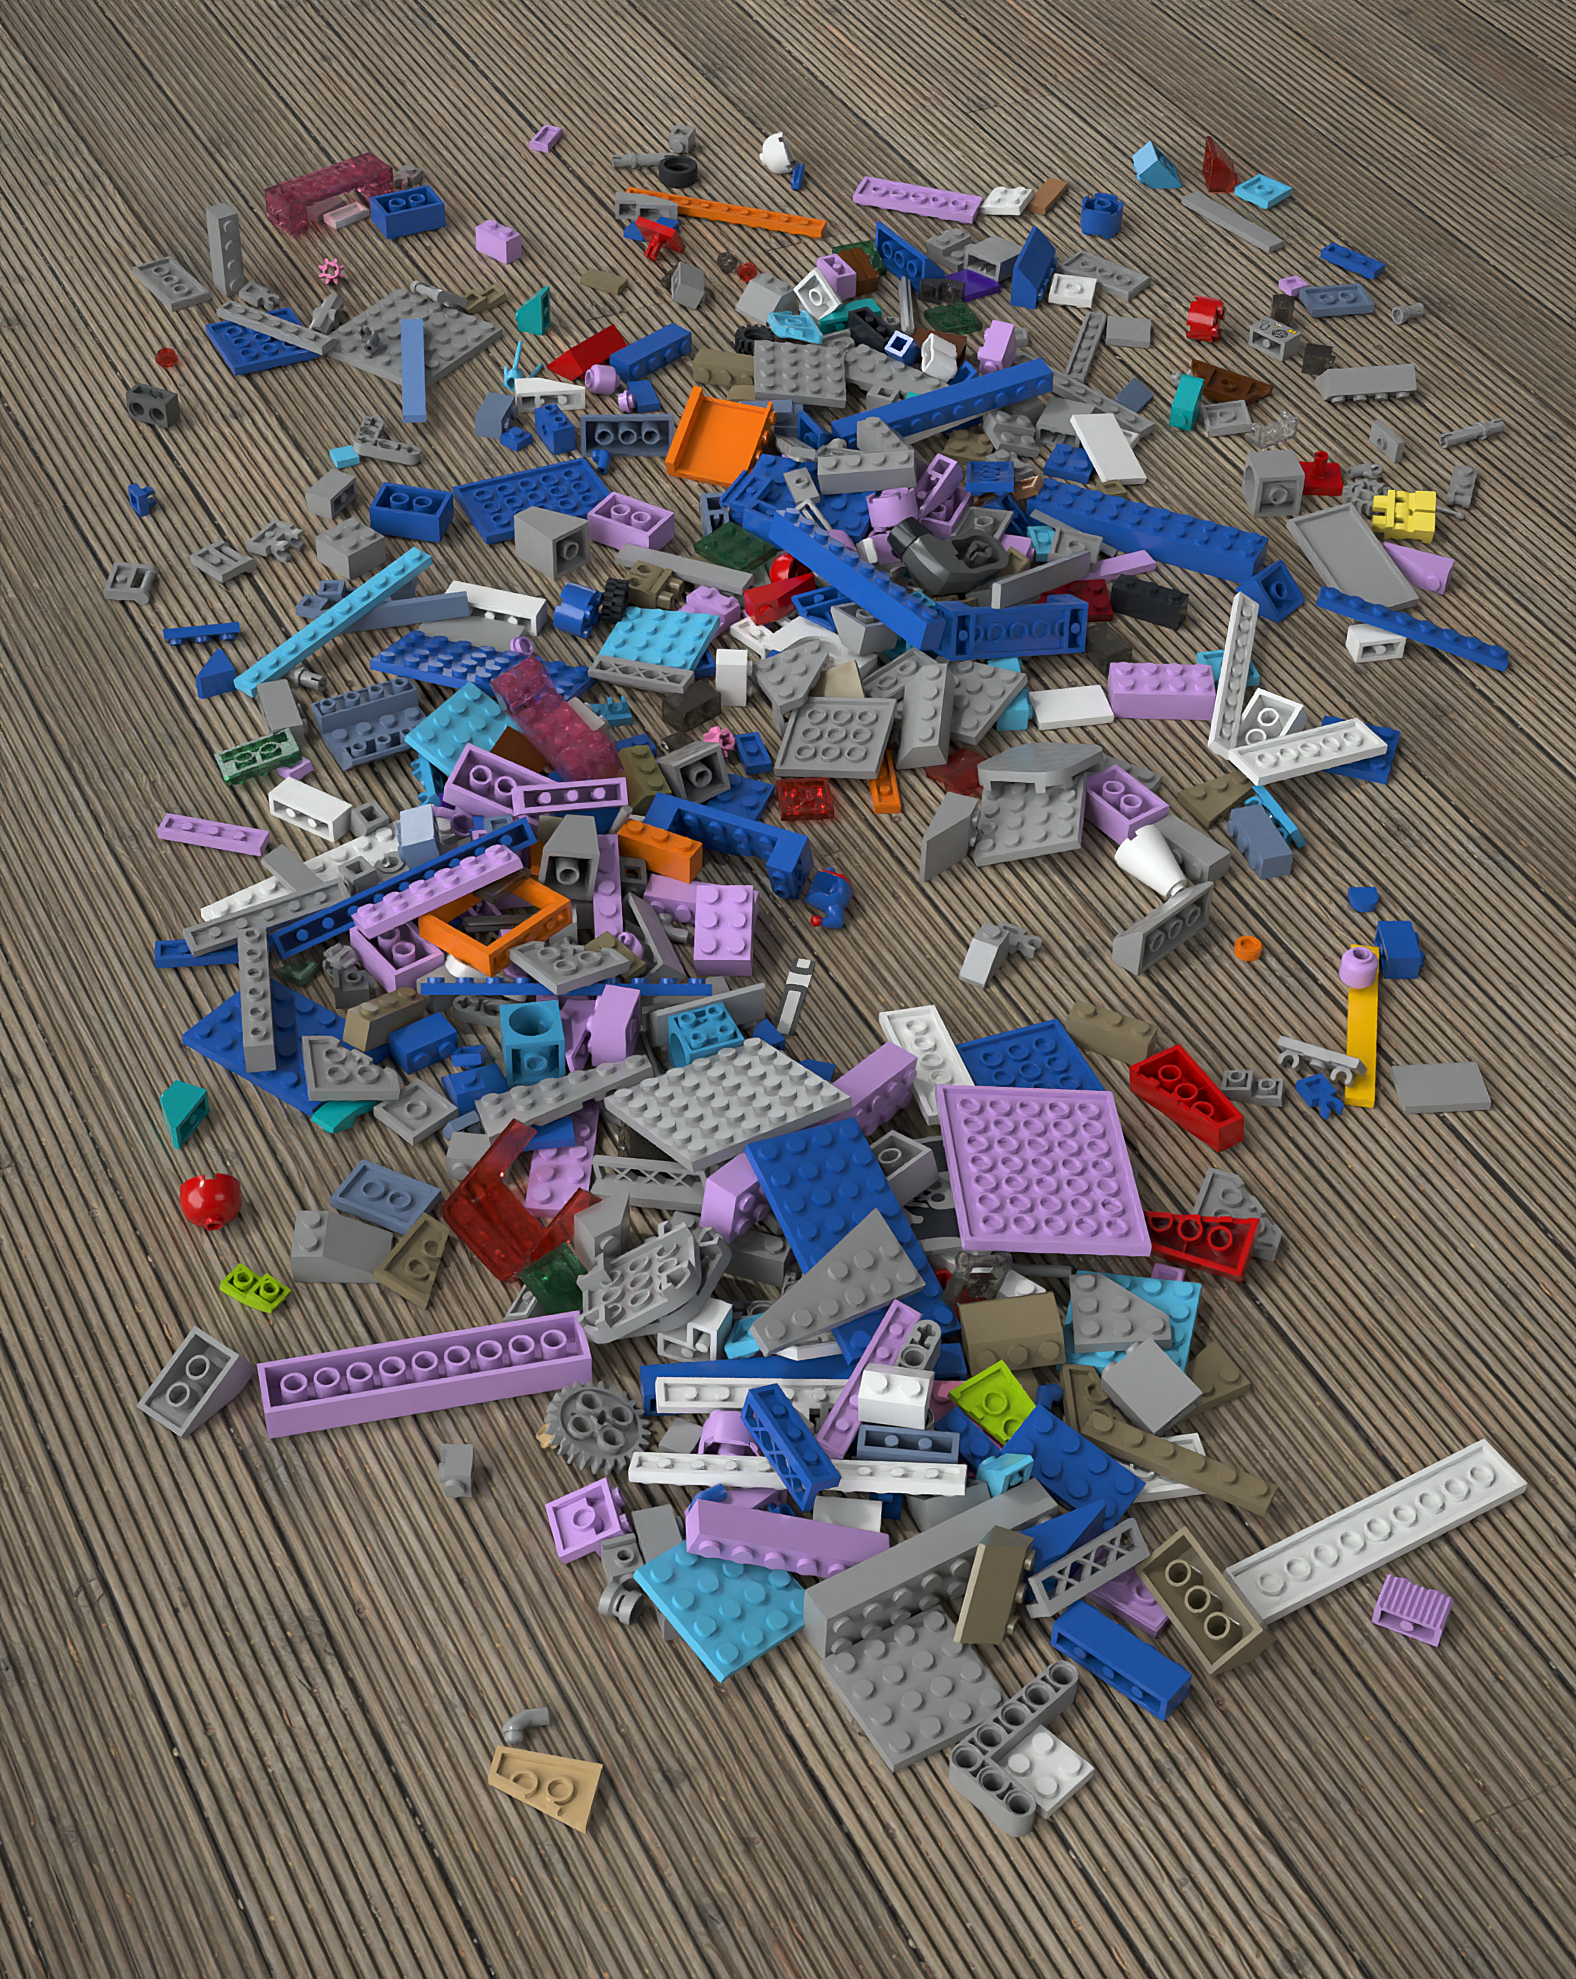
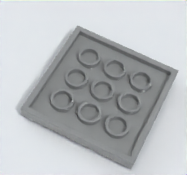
M755 340L754 399L792 400L797 404L845 408L844 350L837 347H819L812 344L798 345L790 342L778 343L769 340Z
M938 655L935 660L941 664H948L956 682L950 739L977 745L1027 684V675L968 660L949 661ZM904 697L898 703L893 725H901Z
M807 697L808 699L803 706L792 709L774 765L775 776L877 779L898 708L897 699Z
M1085 770L1072 776L1073 787L1067 790L1063 788H1050L1046 790V793H1036L1035 783L1027 782L1000 786L992 791L983 789L980 808L981 818L977 830L979 838L975 844L974 851L976 867L1081 848L1088 780Z
M940 1605L885 1629L867 1640L855 1643L851 1648L837 1655L832 1654L820 1660V1669L892 1773L966 1738L1009 1701V1698L970 1645L953 1641L956 1626Z

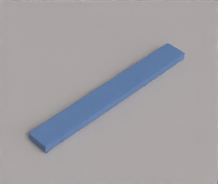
M401 319L403 423L426 422L423 319Z

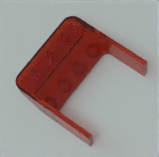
M515 1118L511 1120L449 1196L442 1208L444 1221L498 1280L508 1284L515 1283L551 1264L574 1237V1214L602 1201L599 1196L579 1187L545 1228L502 1180L504 1172L537 1133L533 1127Z

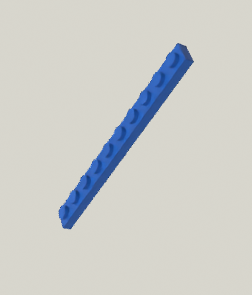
M427 977V983H421V995H555L543 984L532 983V978H515V983H503V978H486V983H474V978L457 977V983H445V977ZM607 978L602 980V984L583 986L563 994L602 995L607 984L640 990V996H712V984H706V978H688V984H677V978H660V984H648V978H631V984H619V978Z

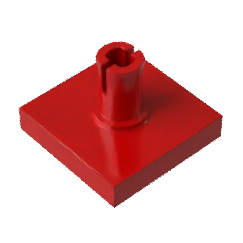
M638 216L635 224L644 239L650 242L644 253L646 258L650 260L652 258V261H656L662 247L683 254L686 246L675 229Z
M1315 452L1314 462L1298 461L1305 474L1302 495L1342 496L1343 481L1339 463L1328 462L1327 452Z

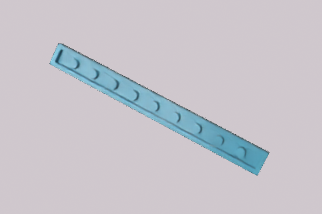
M413 547L235 678V688L252 698L257 695L256 684L278 680L433 564L432 557Z

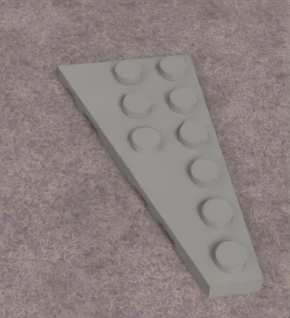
M861 344L844 355L845 385L847 383L858 384L859 389L870 391L874 383L900 389V395H904V399H906L908 391L924 394L950 386L867 345Z
M632 1055L621 1062L602 1063L595 1069L587 1071L576 1070L565 1077L557 1079L546 1078L535 1085L516 1086L509 1092L501 1094H487L474 1102L492 1148L501 1144L500 1138L512 1133L513 1137H518L525 1133L524 1129L529 1125L543 1126L582 1109V1102L594 1098L598 1102L606 1097L608 1091L614 1088L618 1090L630 1088L645 1079L653 1078L654 1073L646 1055Z
M875 1208L752 1324L749 1331L764 1356L767 1357L893 1303L894 1299L899 1301L921 1292L926 1284L878 1209Z

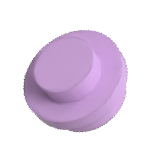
M629 390L618 395L621 412L632 413L633 408L636 407L634 395L630 394Z
M518 636L510 642L511 651L518 652L519 656L529 657L533 654V644L527 637Z

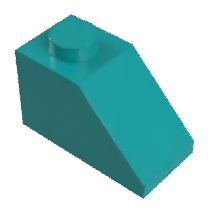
M550 286L543 287L517 309L515 320L518 322V331L542 336L551 326Z
M1182 374L1171 406L1169 426L1191 431L1200 417L1205 379Z
M175 1080L169 1089L162 1093L160 1098L163 1119L173 1147L180 1149L210 1112L208 1092L206 1089Z

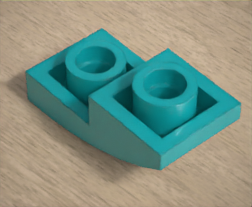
M378 1100L328 1101L312 1115L311 1121L321 1126L326 1132L338 1133L353 1127L355 1116L374 1110L373 1107L377 1105Z

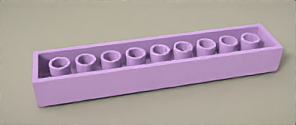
M888 1041L832 1084L851 1097V1109L797 1131L855 1117L864 1136H870L883 1122H888L897 1111L909 1105L912 1099V1083L917 1076L915 1069L918 1057ZM745 1152L737 1155L706 1180L699 1226L703 1228L713 1227L718 1234L723 1236L728 1244L739 1235L743 1236L749 1227L758 1220L762 1221L771 1210V1206Z
M578 1310L257 1364L268 1439L563 1389L565 1385L572 1387L574 1381H577L580 1385H584L586 1380H590L592 1383V1357L585 1331L577 1319L580 1312Z

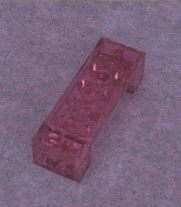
M370 152L266 188L264 190L267 220L290 236L299 235L301 232L309 230L307 206H314L318 202L330 200L340 194H347L354 189L369 199L370 197L394 192L393 168Z
M534 654L490 682L503 712L564 782L586 781L589 778L591 780L610 779L624 771L613 742L600 728L592 731L557 692L547 669Z

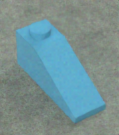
M1006 1453L998 1458L991 1456L979 1465L976 1480L987 1482L990 1498H993L1028 1481L1034 1460L1031 1455Z

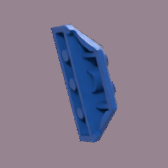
M885 570L880 571V573L887 575ZM832 585L791 597L801 617L831 632L837 631L830 611L831 606L854 602Z

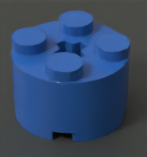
M1095 193V197L1089 198V195L1085 196L1082 200L1080 218L1082 233L1084 235H1098L1106 239L1114 238L1115 233L1120 231L1122 225L1123 201L1120 203L1117 196L1108 193Z
M568 582L560 594V598H563L561 605H556L553 626L560 631L588 640L592 633L593 625L598 626L601 621L602 613L599 611V607L604 598L603 592L577 583Z

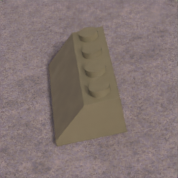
M1186 1525L1152 1552L1151 1556L1144 1559L1134 1568V1571L1211 1676L1251 1662L1277 1640V1637L1202 1537Z

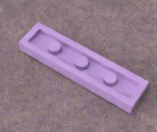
M170 813L166 814L157 829L158 838L256 856L262 855L270 841V832L266 830Z

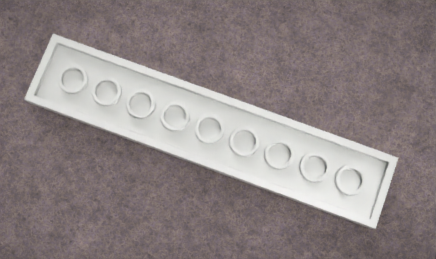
M435 815L439 826L440 842L450 845L464 839V837L453 833L450 827L451 820ZM400 819L388 824L386 827L378 828L367 836H361L312 858L303 864L323 882L339 877L344 880L343 874L338 871V866L358 856L364 857L373 867L377 860H381L385 868H393L397 865H392L388 862L387 853L398 851L397 834L399 833L396 823L400 822ZM273 876L202 908L201 916L205 921H209L291 894L292 892Z
M1482 1439L1226 1568V1571L1268 1625L1524 1493L1527 1482L1485 1439Z

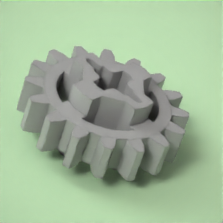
M1367 478L1362 480L1355 479L1354 483L1348 481L1347 485L1343 486L1341 501L1344 504L1351 502L1359 514L1366 512L1368 516L1374 513L1379 515L1380 512L1372 511L1373 498L1379 495L1387 496V492L1391 488L1384 487L1385 483H1376L1375 479L1372 482L1368 481Z

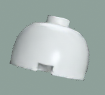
M783 131L769 136L763 144V153H760L762 165H767L768 169L776 174H786L794 170V166L791 167L790 162L794 161L787 138H782L785 135Z

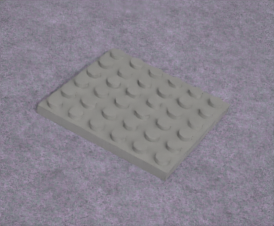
M398 288L327 335L336 339V346L324 355L402 385L401 319H423L426 390L502 337L503 331L501 327L490 322H485L474 316L464 314L456 309H451ZM363 326H368L380 338L375 351L371 354L364 350L366 343L361 340V336L358 333L359 329Z
M759 1037L746 1039L742 1046L721 1049L717 1054L707 1058H698L692 1064L682 1068L670 1069L664 1075L645 1079L636 1086L619 1089L613 1095L604 1098L605 1107L608 1111L692 1173L744 1153V1148L748 1143L792 1133L851 1109L852 1101L849 1095Z

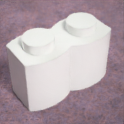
M931 333L921 349L923 357L922 371L947 383L949 379L955 377L958 370L956 366V347L954 344Z

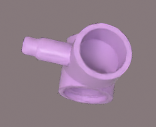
M433 806L435 815L451 820L450 827L454 834L460 837H470L469 829L474 828L472 817H477L476 815L458 807L452 810Z

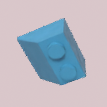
M1151 140L1132 156L1134 161L1133 167L1138 173L1136 177L1143 185L1146 183L1151 189L1180 188L1183 186L1176 166Z

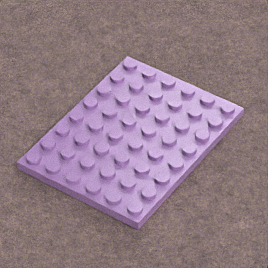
M936 1084L935 1099L963 1250L1150 1256L1152 1245L1112 1091Z

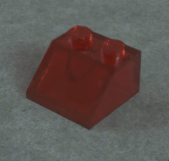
M1207 136L1202 175L1208 193L1233 192V185L1237 184V172H1234V164L1230 161L1228 154L1211 136Z

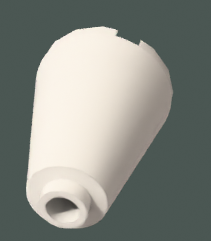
M1146 825L1135 831L1138 835L1132 841L1127 838L1118 848L1115 854L1118 866L1166 899L1186 889L1187 879L1161 831L1155 825Z

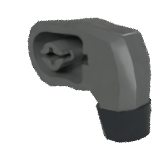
M911 516L899 522L887 537V541L892 547V555L903 561L917 586L930 595L939 596L950 593L970 592L998 574L1009 562L1007 551L1002 544L992 535L980 529H970L960 535L942 540L933 536L928 528Z

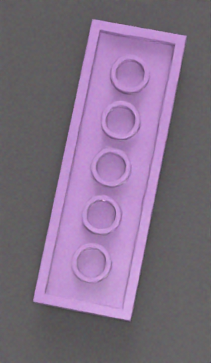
M865 176L853 194V202L860 203L863 206L871 205L885 210L894 209L902 213L910 212L923 217L932 216L938 217L941 220H955L962 224H972L983 204V197Z
M494 845L487 848L485 853L478 857L471 856L463 859L460 865L452 869L445 868L437 871L434 874L435 877L426 881L418 880L413 882L407 890L400 893L392 892L387 894L381 902L374 905L366 904L351 916L358 929L368 939H372L524 867L520 858L505 845Z
M594 1098L582 1102V1109L561 1117H572L575 1146L533 1150L525 1202V1216L574 1219V1214L588 1208L593 1171L592 1159L595 1155L601 1111L599 1101L597 1102Z

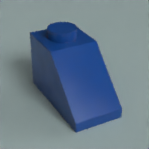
M1010 494L1004 496L995 495L986 500L981 508L1014 511V516L1003 534L1026 537L1028 526H1033Z

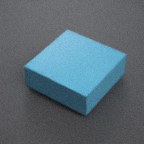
M352 445L329 450L330 458L337 469L360 464L359 456L353 451Z

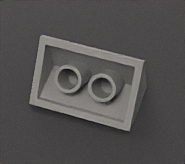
M968 506L951 536L960 535L970 529H980L999 541L1013 518L1014 511Z

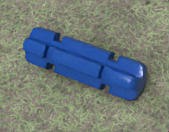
M797 163L794 166L791 179V189L800 190L802 188L805 174L804 164L800 165Z

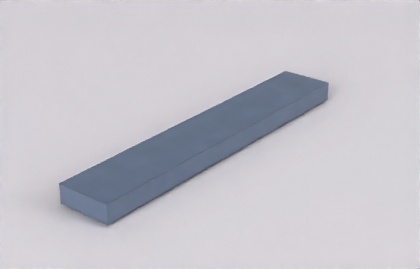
M461 591L381 602L339 634L470 616L467 592ZM328 610L317 611V618Z

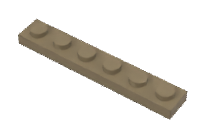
M1094 1410L1080 1435L1104 1452L1262 1517H1265L1277 1492L1278 1485Z

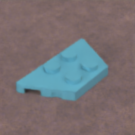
M801 310L800 315H792L791 311L768 313L767 322L778 337H790L822 344L823 334L807 310Z

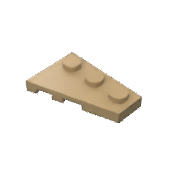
M497 1745L488 1774V1784L586 1834L603 1774V1764Z

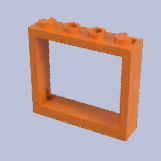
M519 871L498 879V882L495 884L494 882L489 883L417 917L420 937L491 978L514 963L509 959L510 948L531 941L544 942L573 922L570 899ZM500 888L541 909L488 946L447 924Z

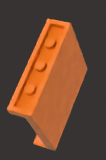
M693 386L665 459L667 474L728 488L743 470L750 474L761 454H763L764 444L767 445L769 442L771 425L774 426L776 422L777 412L774 411L773 402L769 401L767 408L704 396L702 387Z

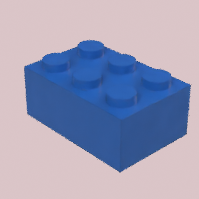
M429 185L370 197L371 220L386 239H397L399 236L415 235L422 231L437 230L440 227L446 226L445 204Z
M384 482L369 507L370 527L381 535H393L406 539L413 538L440 543L454 517L453 492Z

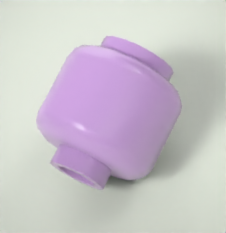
M593 365L586 372L585 385L593 394L611 395L615 388H618L620 385V376L617 375L613 366Z
M1361 946L1347 950L1342 956L1339 969L1341 981L1354 989L1371 986L1375 981L1378 969L1376 955L1368 948Z

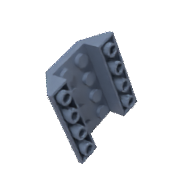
M397 677L390 681L373 684L366 688L349 691L342 695L311 703L323 743L343 772L414 751L415 749L404 740L410 731L427 718L418 706L417 688L407 677Z

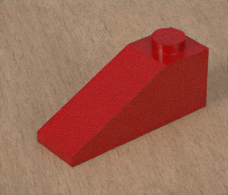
M810 573L744 590L746 613L756 626L780 620L796 610L791 600L792 596L816 590L815 574Z

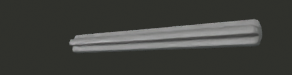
M903 276L898 281L901 328L903 334L911 337V333L915 332L911 281Z

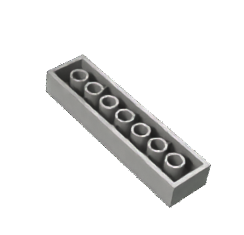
M1034 1477L805 1590L803 1622L805 1625L802 1632L823 1659L832 1654L837 1655L851 1648L853 1644L867 1640L881 1633V1631L935 1607L950 1598H958L967 1590L979 1542L995 1525L1015 1532H1021L1056 1518L1058 1504Z

